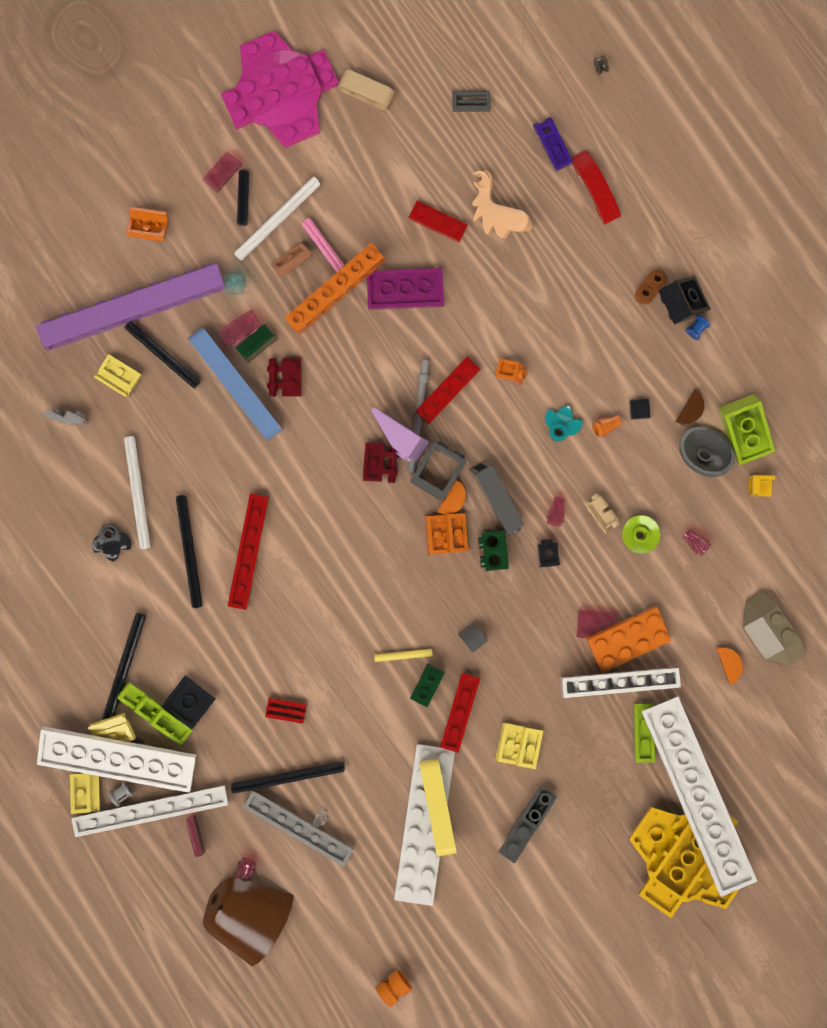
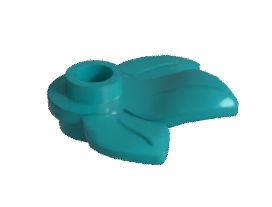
M569 405L562 407L557 413L548 410L545 415V423L550 428L549 435L551 439L557 442L565 440L567 436L576 435L583 425L582 420L573 419L572 410ZM556 429H560L562 431V434L560 436L555 434Z

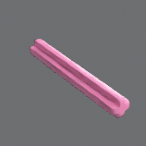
M310 218L304 220L302 226L334 270L338 272L345 265Z

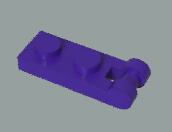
M548 117L542 123L533 124V129L536 135H538L555 172L572 165L573 160L552 118ZM548 128L550 132L545 134L543 130Z

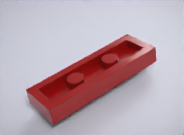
M416 201L408 217L409 220L460 243L468 224L419 201Z

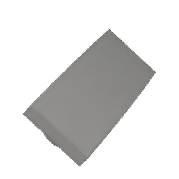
M55 408L53 411L46 409L43 415L53 421L67 425L81 426L87 425L89 422L83 419L85 417L84 414L76 410L73 413L67 411L64 416L63 412Z

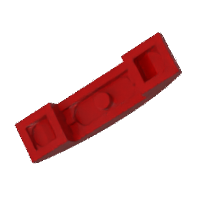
M584 151L572 157V166L586 186L603 224L606 225L620 218L621 214L614 196L590 154Z

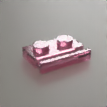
M578 610L576 637L587 638L617 624L618 613Z

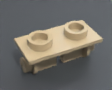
M596 493L583 502L605 534L619 525V519L611 509L607 512L604 510L608 507V504L602 495L599 496Z

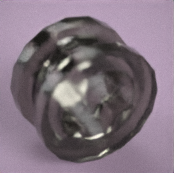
M604 55L600 56V59L594 58V66L598 75L602 74L603 71H609Z

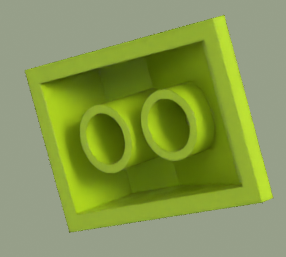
M754 394L718 408L722 425L729 442L733 446L739 465L775 452L762 403Z

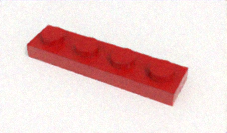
M468 356L465 357L415 412L427 424H430L481 369Z
M461 673L440 748L459 753L481 678Z

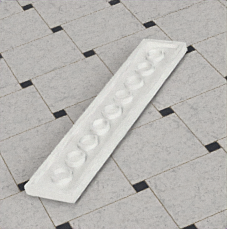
M674 697L641 711L719 895L722 897L757 882L679 697Z

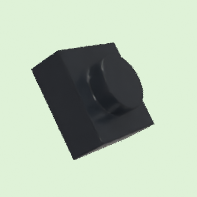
M649 399L629 401L630 420L651 418Z

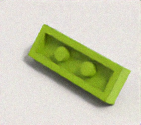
M653 703L633 704L634 759L636 763L655 762V743L641 712L653 707Z

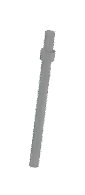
M422 360L421 371L418 374L417 382L419 387L416 409L425 399L426 384L429 383V360ZM415 412L413 432L420 435L422 418ZM412 459L408 463L407 473L415 474L416 461Z

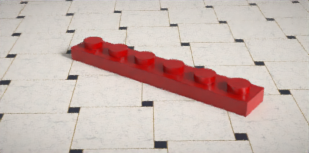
M252 493L249 495L228 607L243 610L248 608L269 497Z

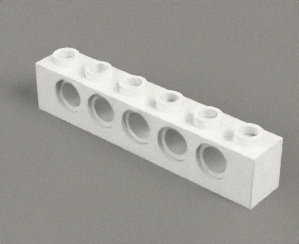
M677 667L560 677L561 695L563 698L681 687L679 668Z

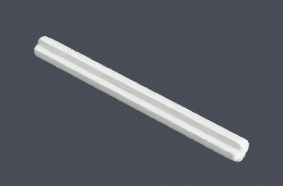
M312 177L234 252L235 256L239 260H243L320 186L318 179Z
M128 436L124 438L139 547L140 549H147L151 545L135 437Z

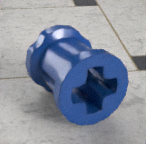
M697 315L694 323L685 329L686 333L694 340H699L702 332L711 326L704 317Z

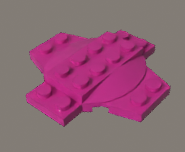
M275 31L240 45L242 75L237 83V87L221 93V97L236 130L253 122L257 125H264L285 148L320 134L317 102L321 98L322 92L339 85L324 49L309 56L293 51Z

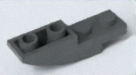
M541 785L510 829L498 853L512 863H516L558 796Z

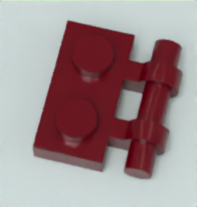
M269 358V366H267V372L269 373V383H267L269 397H276V390H282V397H302L301 358H282V366H276V358ZM276 373H282V383H276Z
M365 442L363 481L382 482V475H388V483H395L396 476H398V470H396L397 459H399V456L396 454L397 450L390 445V452L384 451L385 444ZM384 458H389V469L383 468Z

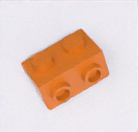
M130 207V219L126 229V236L164 242L169 226L167 212Z

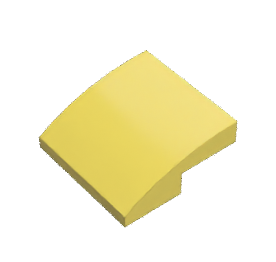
M503 722L495 761L536 769L543 731Z

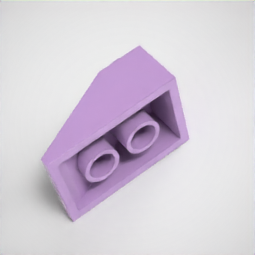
M373 407L371 411L391 446L397 450L396 454L410 462L412 459L418 461L430 442L386 413Z

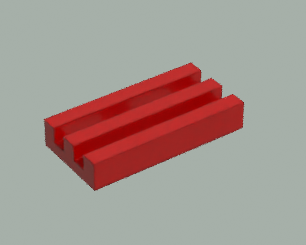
M268 698L265 717L303 724L307 704ZM272 703L300 707L302 711L274 707ZM272 710L283 713L300 715L301 717L299 719L271 714L270 712Z

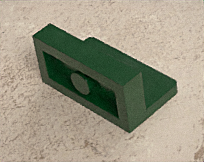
M264 324L239 344L236 350L247 363H250L273 344L277 338Z

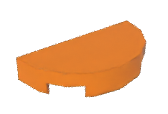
M457 479L437 513L443 515L453 514L463 507L466 492L463 485Z
M716 648L728 683L732 685L742 675V660L732 649Z

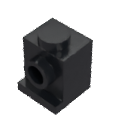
M552 539L541 540V544L537 545L539 568L559 566L557 542L553 543ZM547 549H550L552 551V555L550 557L546 556L545 551Z

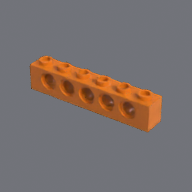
M371 242L284 319L296 333L301 335L386 262V259Z

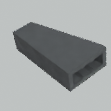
M486 460L469 469L471 475L503 530L507 534H514L520 531L524 523L494 467Z

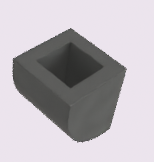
M473 622L458 634L472 653L488 641Z

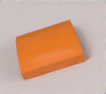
M466 513L425 516L428 555L469 551Z

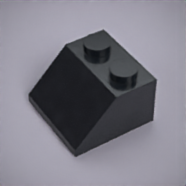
M695 276L675 280L658 290L661 301L665 304L669 318L673 321L674 325L711 310Z

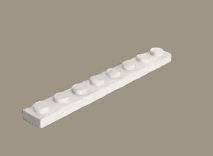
M223 785L75 816L71 819L74 835L79 837L229 805L226 786Z

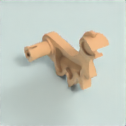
M487 170L475 172L474 175L482 177V180L480 182L474 181L475 186L479 190V195L472 203L474 207H478L473 220L478 223L483 218L485 233L490 236L493 229H495L499 237L506 239L511 231H531L533 224L527 213L493 203L491 199L493 178L490 172Z

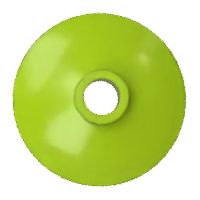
M634 516L623 526V542L632 552L639 554L648 553L655 549L660 541V528L648 516ZM638 531L643 533L642 538L637 537Z

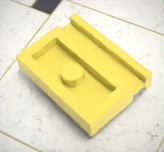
M108 354L94 378L128 398V395L142 375Z
M125 712L90 724L88 727L93 736L125 742L133 741L136 738L129 721L125 717Z
M85 773L70 774V813L100 812L99 776Z

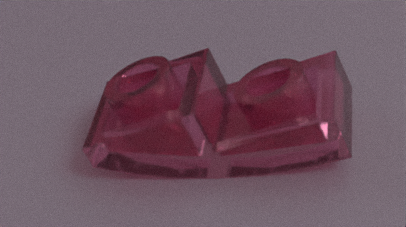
M250 310L229 323L218 334L226 346L232 348L244 337H249L262 325L253 311Z

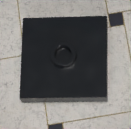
M185 675L161 707L193 730L216 698Z

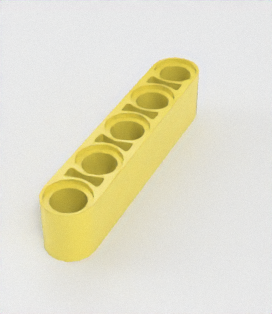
M439 759L420 761V770L437 857L455 854L457 852Z

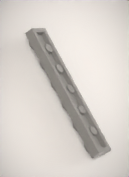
M255 790L252 791L243 806L244 809L343 867L354 848Z

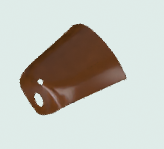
M227 878L211 893L203 916V926L218 942L250 966H254L268 954L281 934L288 920L294 895L244 879ZM218 893V899L216 903L212 905V899L215 896V894ZM220 904L223 905V909L221 911L218 910Z

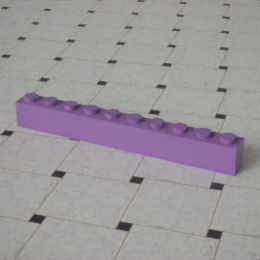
M209 263L204 265L203 269L197 271L195 269L189 270L180 277L171 276L165 282L151 283L148 288L134 289L125 296L124 294L116 295L113 297V300L107 302L105 300L95 303V306L79 308L73 314L64 313L58 319L44 320L36 328L43 348L50 351L125 325L129 321L133 322L226 290L227 288L218 264Z

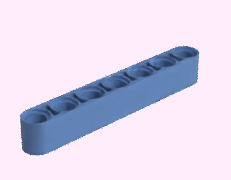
M202 327L191 335L188 340L264 438L269 441L282 431L279 424L206 330Z

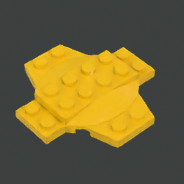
M650 806L628 838L646 862L649 877L638 892V895L670 918L673 917L682 902H690L695 899L726 909L740 890L738 889L722 897L719 895L685 814L676 815ZM730 816L735 827L738 821Z

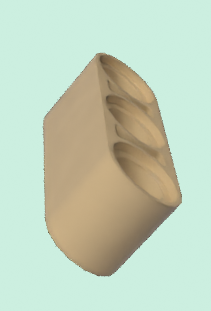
M345 70L337 87L341 92L381 110H387L395 93L390 87L351 70Z

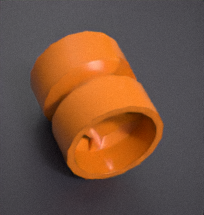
M398 969L388 976V981L383 980L375 987L380 998L390 1008L399 1001V996L404 997L412 991L410 983Z

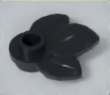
M105 524L101 527L99 535L94 538L92 547L94 553L103 551L105 557L114 562L119 556L120 549H131V541L127 534L119 532L115 525ZM106 531H111V532H112V536H111V537L106 536L105 532H106Z

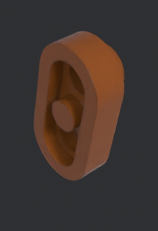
M653 270L635 292L637 302L645 305L655 298L659 293L658 290L662 289L667 281L663 271ZM658 276L660 278V282H656L654 280V277ZM647 291L649 296H644L642 292Z

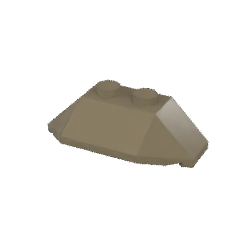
M763 590L746 600L743 629L764 660L791 665L806 655L800 637L779 606Z

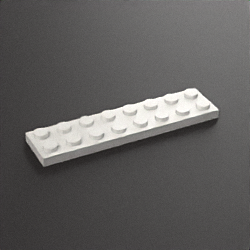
M43 726L40 732L37 765L190 793L196 755Z
M417 744L394 897L396 901L433 906L440 857H437L419 762L435 758L439 759L448 803L455 755L453 751Z

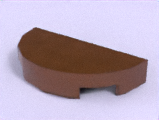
M696 389L692 392L675 423L681 425L691 424L702 416L704 400Z

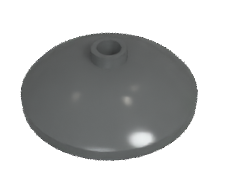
M695 427L685 432L680 440L679 451L683 461L698 474L707 477H719L726 474L735 462L733 446L723 434L714 429Z

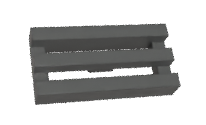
M490 91L452 92L453 112H490ZM456 97H486V100H456ZM456 105H486V106H456Z

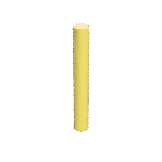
M432 649L374 654L375 662L433 656Z

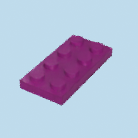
M442 268L374 271L367 277L368 310L444 307Z

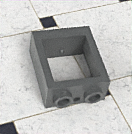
M433 441L410 483L443 502L467 462L464 459L465 456L457 451L454 453L449 451L448 446L440 441L438 443ZM434 450L459 463L444 491L419 478Z

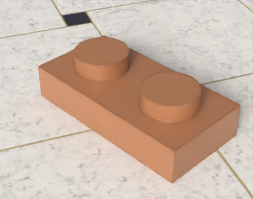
M300 242L273 262L271 266L282 277L290 273L297 265L305 262L311 256V253Z

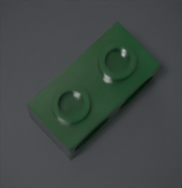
M505 530L481 533V537H478L479 549H483V556H480L481 568H485V572L509 569ZM492 536L497 539L495 547L488 546V537ZM494 555L499 558L497 566L489 564L490 556Z
M427 663L410 699L428 708L445 672Z

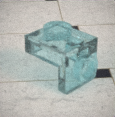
M241 273L225 275V294H244V288H246L245 276Z

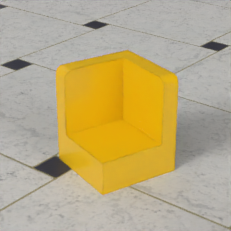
M752 475L748 477V496H772V481L776 480V476Z

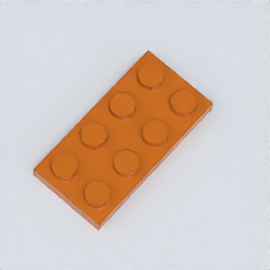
M653 606L587 637L586 640L600 672L604 673L670 642L671 638L658 607Z

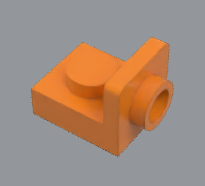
M500 358L495 377L522 385L523 380L527 376V367L520 362Z

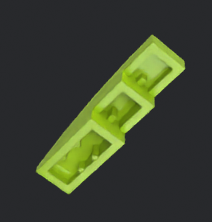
M128 682L117 696V699L132 708L136 714L147 720L150 725L179 745H182L193 731L161 707L160 703L131 682Z

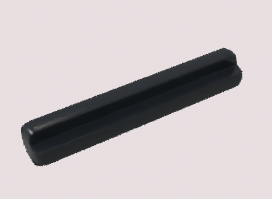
M240 170L238 177V226H247L249 172L247 170Z

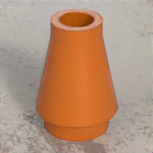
M618 415L596 419L592 423V429L597 437H604L621 426L622 421Z

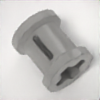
M123 782L122 786L115 791L108 792V796L113 804L118 807L126 798L134 796V792L127 782Z

